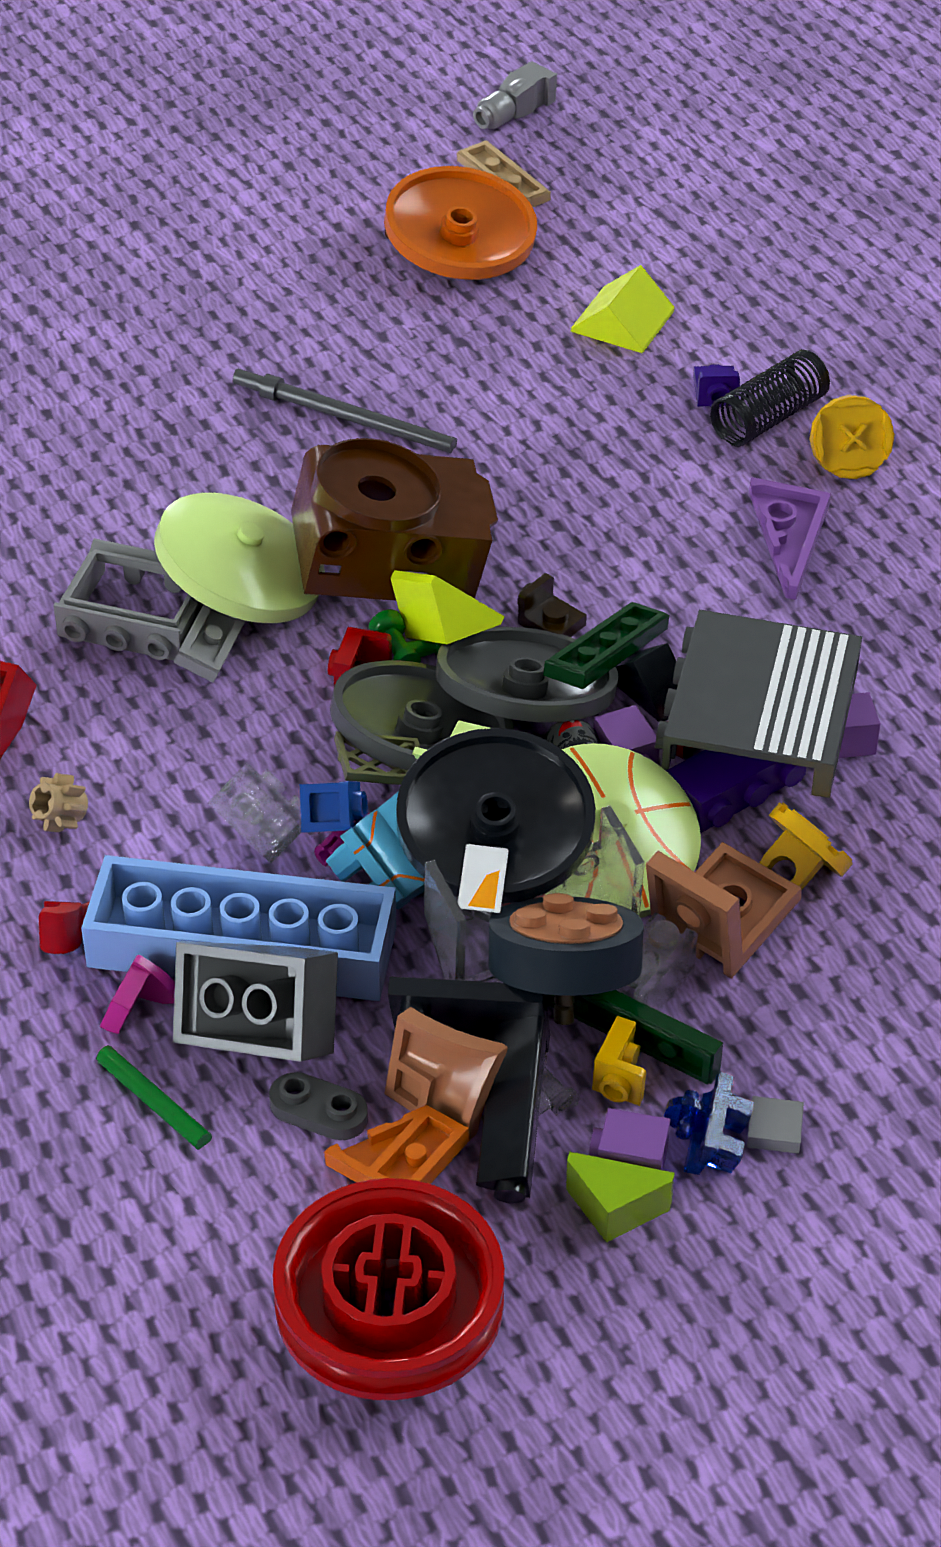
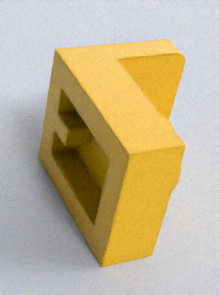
M617 1016L594 1060L592 1090L600 1092L610 1101L618 1103L627 1101L640 1106L644 1098L646 1070L636 1066L641 1048L640 1045L634 1043L636 1022Z

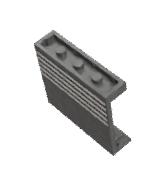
M699 609L695 626H687L685 629L682 653L686 654V658L678 657L676 661L673 684L678 685L677 690L669 688L667 693L664 716L669 717L668 722L660 720L657 729L655 748L663 749L662 768L665 770L669 769L671 759L676 757L677 745L814 768L811 795L830 798L858 671L862 636Z

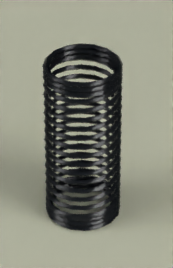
M801 349L715 400L710 411L712 425L721 439H724L732 446L741 447L826 395L830 388L829 372L818 355L809 350ZM795 359H798V360H801V361L805 362V363L813 370L814 374H815L816 377H817L818 384H819V392H818V393H817V386H816L815 379H814L813 375L811 374L810 370H809L804 364H802L801 362H799V361H797V360H795ZM795 363L800 365L808 373L813 383L814 393H812L810 382L806 377L805 373L799 367H797ZM795 369L803 376L804 380L807 383L808 390L805 388L803 381L801 380L800 376L796 373ZM724 403H726L727 416L732 426L744 434L745 438L737 435L729 426L725 418ZM720 404H721L722 419H723V421H724V423H725L727 429H728L732 434L736 435V436H737L738 438H740V439H736L735 437H733V436L725 429V427H724V425H723V423H722V421H721L720 414H719V406H720ZM729 404L732 407V413L738 424L746 429V434L734 423L730 415ZM736 411L740 414V416H741V418H742V420H743V422H744V425H743V423L739 420Z

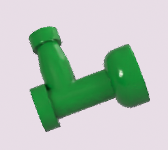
M393 609L377 613L371 619L368 629L371 631L391 635L393 660L421 663V657L431 654L438 655L439 648L442 645L441 643L423 640L406 642L403 637L405 622L400 613Z

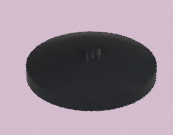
M487 728L471 730L446 738L425 751L413 763L399 788L396 805V824L400 844L412 866L431 884L456 897L459 896L467 844L508 849L501 903L505 904L525 901L545 894L566 881L584 861L593 840L596 807L592 788L579 765L562 749L530 733L512 729Z

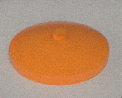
M438 166L414 172L394 186L386 202L384 226L393 246L413 264L441 276L476 280L508 273L520 266L528 258L535 242L537 218L528 199L516 187L502 178L469 167Z

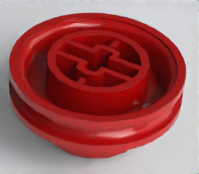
M381 1178L343 1186L322 1196L304 1209L288 1227L281 1239L273 1264V1289L278 1330L285 1346L296 1362L315 1379L337 1391L373 1400L410 1399L436 1392L451 1385L470 1372L484 1358L498 1334L504 1311V1261L499 1242L493 1230L477 1210L457 1195L435 1185L410 1179ZM396 1289L393 1316L382 1317L386 1290Z

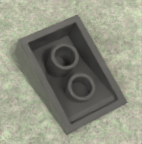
M192 941L176 942L173 1043L299 1062L333 1054L338 952L292 946Z

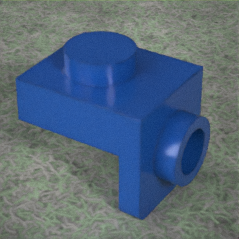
M342 781L339 783L299 784L301 833L348 831L368 815L367 795L365 791H361L360 782Z

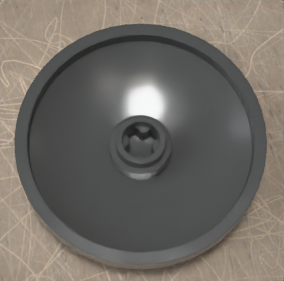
M493 627L450 644H442L438 651L435 674L438 683L449 695L461 703L482 712L521 721L565 722L587 718L607 709L616 696L618 671L615 666L585 689L568 685L543 676L544 664L547 659L577 639L539 629Z
M375 661L349 669L337 680L330 703L332 721L347 741L365 754L383 763L409 770L417 760L412 754L413 750L390 743L376 735L418 738L420 747L428 750L435 744L449 738L458 721L489 728L514 730L513 719L485 713L456 700L438 683L435 674L436 666L412 661Z

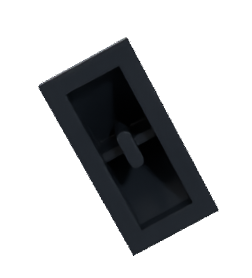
M665 643L636 651L616 666L618 671L617 687L658 722L669 719L668 716H664L667 693L669 688L677 690L678 686L673 684L676 659L669 644Z

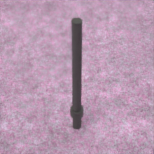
M239 368L233 374L234 384L258 391L259 395L266 399L276 401L280 398L450 454L457 446V438L286 384L284 379L268 373L261 376Z

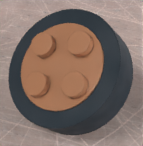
M552 893L544 897L514 902L501 907L500 913H493L489 919L488 967L494 977L507 985L525 991L554 995V1022L560 1025H569L574 1022L573 1004L575 1003L576 995H591L620 989L631 984L641 975L643 962V921L635 912L621 905L599 899L572 897L563 893Z

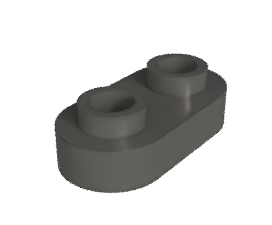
M300 1072L284 1074L278 1077L270 1087V1109L274 1116L283 1122L334 1140L355 1138L367 1126L368 1106L363 1096L356 1091ZM292 1091L301 1092L299 1094H289ZM340 1107L348 1108L345 1111L335 1110Z

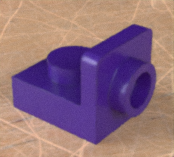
M713 364L709 366H694L693 380L697 407L712 406L715 400L740 386V375L738 371L734 370V365L722 366Z

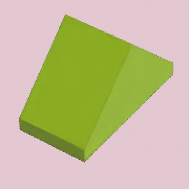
M569 1152L566 1190L606 1243L670 1211L674 1172Z

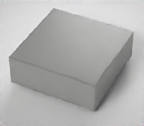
M752 1096L747 1147L799 1154L804 1102Z

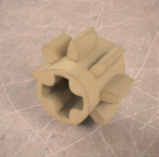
M55 773L53 778L41 777L40 784L36 785L32 790L29 798V807L33 814L32 819L44 821V831L59 833L64 828L77 829V822L84 818L88 809L85 786L73 785V775Z

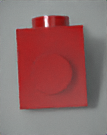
M348 627L339 649H333L329 656L328 675L334 676V686L339 677L353 667L369 662L392 660L391 635Z

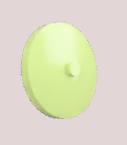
M221 493L187 495L171 503L164 511L154 536L157 557L171 579L181 589L202 604L225 615L245 621L281 623L303 616L316 603L319 595L304 594L293 523L277 512L251 500ZM320 564L319 572H325L323 564Z

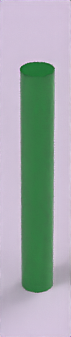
M107 1045L98 1052L96 1057L98 1063L197 1150L211 1141L212 1134L113 1047Z

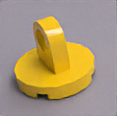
M845 395L831 400L820 409L812 422L809 440L813 456L822 468L839 478L858 479L873 474L879 469L878 467L884 460H887L892 452L895 434L891 418L879 404L865 396Z
M779 802L769 814V817L784 832L763 855L760 864L772 870L773 866L779 861H792L795 863L796 873L791 882L801 887V890L823 865L840 877H843L853 865L852 859L843 850L837 851L831 846L832 843L828 840V836L794 809L790 810L784 802L782 804Z

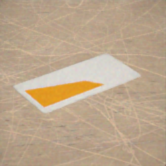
M472 844L466 845L457 908L500 913L508 849Z

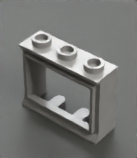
M94 538L88 555L61 600L53 605L57 636L66 637L73 642L85 641L107 646L115 651L127 650L141 653L157 660L169 659L174 661L204 604L188 594L175 618L169 619L89 602V597L105 572V563L123 566L124 578L130 584H139L145 571L163 574L164 584L168 591L178 593L181 590L162 567L156 551Z

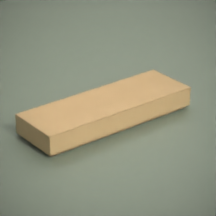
M487 140L457 151V161L464 167L482 170L509 182L528 199L532 207L551 200V191Z

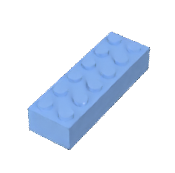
M105 855L81 927L86 965L88 968L128 972L135 957L141 955L160 967L170 977L175 978L176 942L179 941L301 947L338 952L336 996L380 1001L396 931V888Z

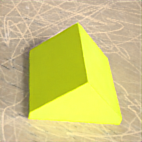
M639 265L605 285L571 327V332L643 353L673 314L675 307L643 266Z
M394 570L390 578L399 613L405 622L406 638L447 645L501 625L505 617L435 575Z

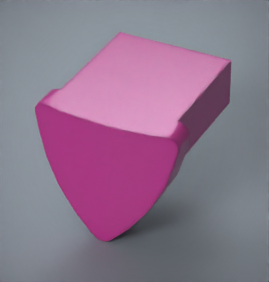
M137 955L111 1000L100 1027L109 1032L119 1034L138 998L161 1004H174L175 981L160 967L145 957Z

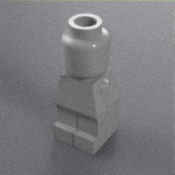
M533 61L510 72L499 87V91L491 93L478 102L477 108L473 112L475 123L482 129H496L509 122L512 118H522L533 113L536 108L543 104L549 106L556 101L557 74Z

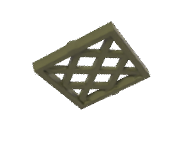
M339 731L335 732L334 741L338 752L337 759L341 763L345 781L401 785L408 770L388 765L375 758L370 762L361 759L358 756L364 752L347 741ZM376 735L410 750H414L415 747L421 748L418 738ZM344 744H348L355 748V750L348 752L345 750ZM349 761L361 767L354 770L350 767ZM383 763L392 768V770L385 772L376 766Z

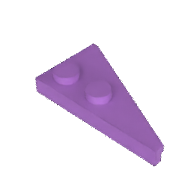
M751 477L749 495L785 598L796 600L829 509L831 493Z

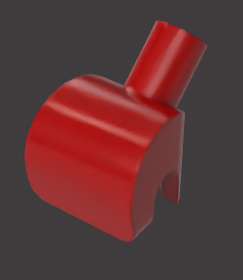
M44 901V908L39 913L40 948L43 952L65 954L80 947L83 940L81 927L90 901L83 904L80 902Z

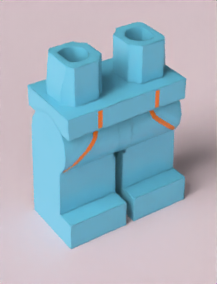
M397 792L379 808L358 822L354 828L351 827L340 837L344 843L331 854L326 862L342 882L347 881L364 868L373 880L369 885L395 887L396 909L399 910L433 884L427 881L412 866L400 844L396 824Z

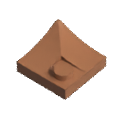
M410 1007L397 1016L384 1094L409 1111L416 1110L425 1105L430 1106L468 1127L469 1140H471L478 1132L485 1102L508 1047L503 1043L479 1038L448 1027Z

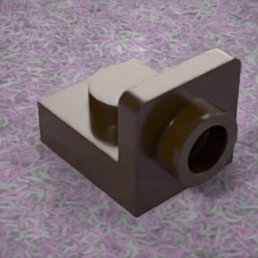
M544 573L534 582L526 584L517 598L519 625L524 628L549 631L572 637L586 626L587 614L553 595V576Z

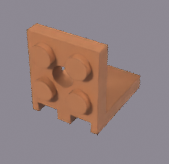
M724 842L713 851L695 872L660 851H657L646 863L653 931L661 936L667 929L682 938L684 950L696 958L701 959L707 953L722 962L724 975L731 979L802 899L801 887ZM737 897L745 900L746 903L742 907L739 906V898Z

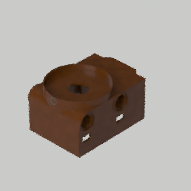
M371 438L348 439L331 446L325 444L310 448L303 457L291 509L304 594L396 601L390 578L394 570L423 572L428 575H435L475 599L493 541L490 528L498 522L489 480L476 472L474 459L416 454L398 444ZM320 564L341 566L339 573L319 572Z

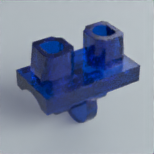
M722 1071L716 1075L712 1091L703 1093L700 1097L697 1091L686 1090L684 1096L674 1097L667 1102L664 1118L670 1119V1126L676 1129L675 1136L681 1140H688L690 1138L683 1169L684 1172L699 1175L708 1165L715 1169L732 1173L743 1158L744 1141L722 1131L724 1127L741 1134L751 1118L754 1102L731 1092L734 1077Z

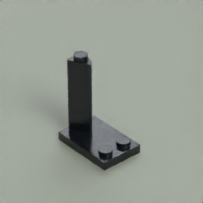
M390 976L387 995L394 1029L397 1016L412 1007L425 1016L448 1027L479 1038L503 1043L508 1047L485 1102L476 1186L494 1191V1198L504 1203L515 1204L523 1202L525 1198H530L545 1052H549L550 1042L546 994L525 991L501 982Z

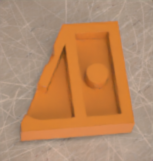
M425 1105L404 1114L396 1122H385L367 1130L368 1139L343 1150L338 1143L328 1147L324 1152L326 1166L354 1182L381 1178H402L431 1184L470 1141L469 1129L463 1124Z

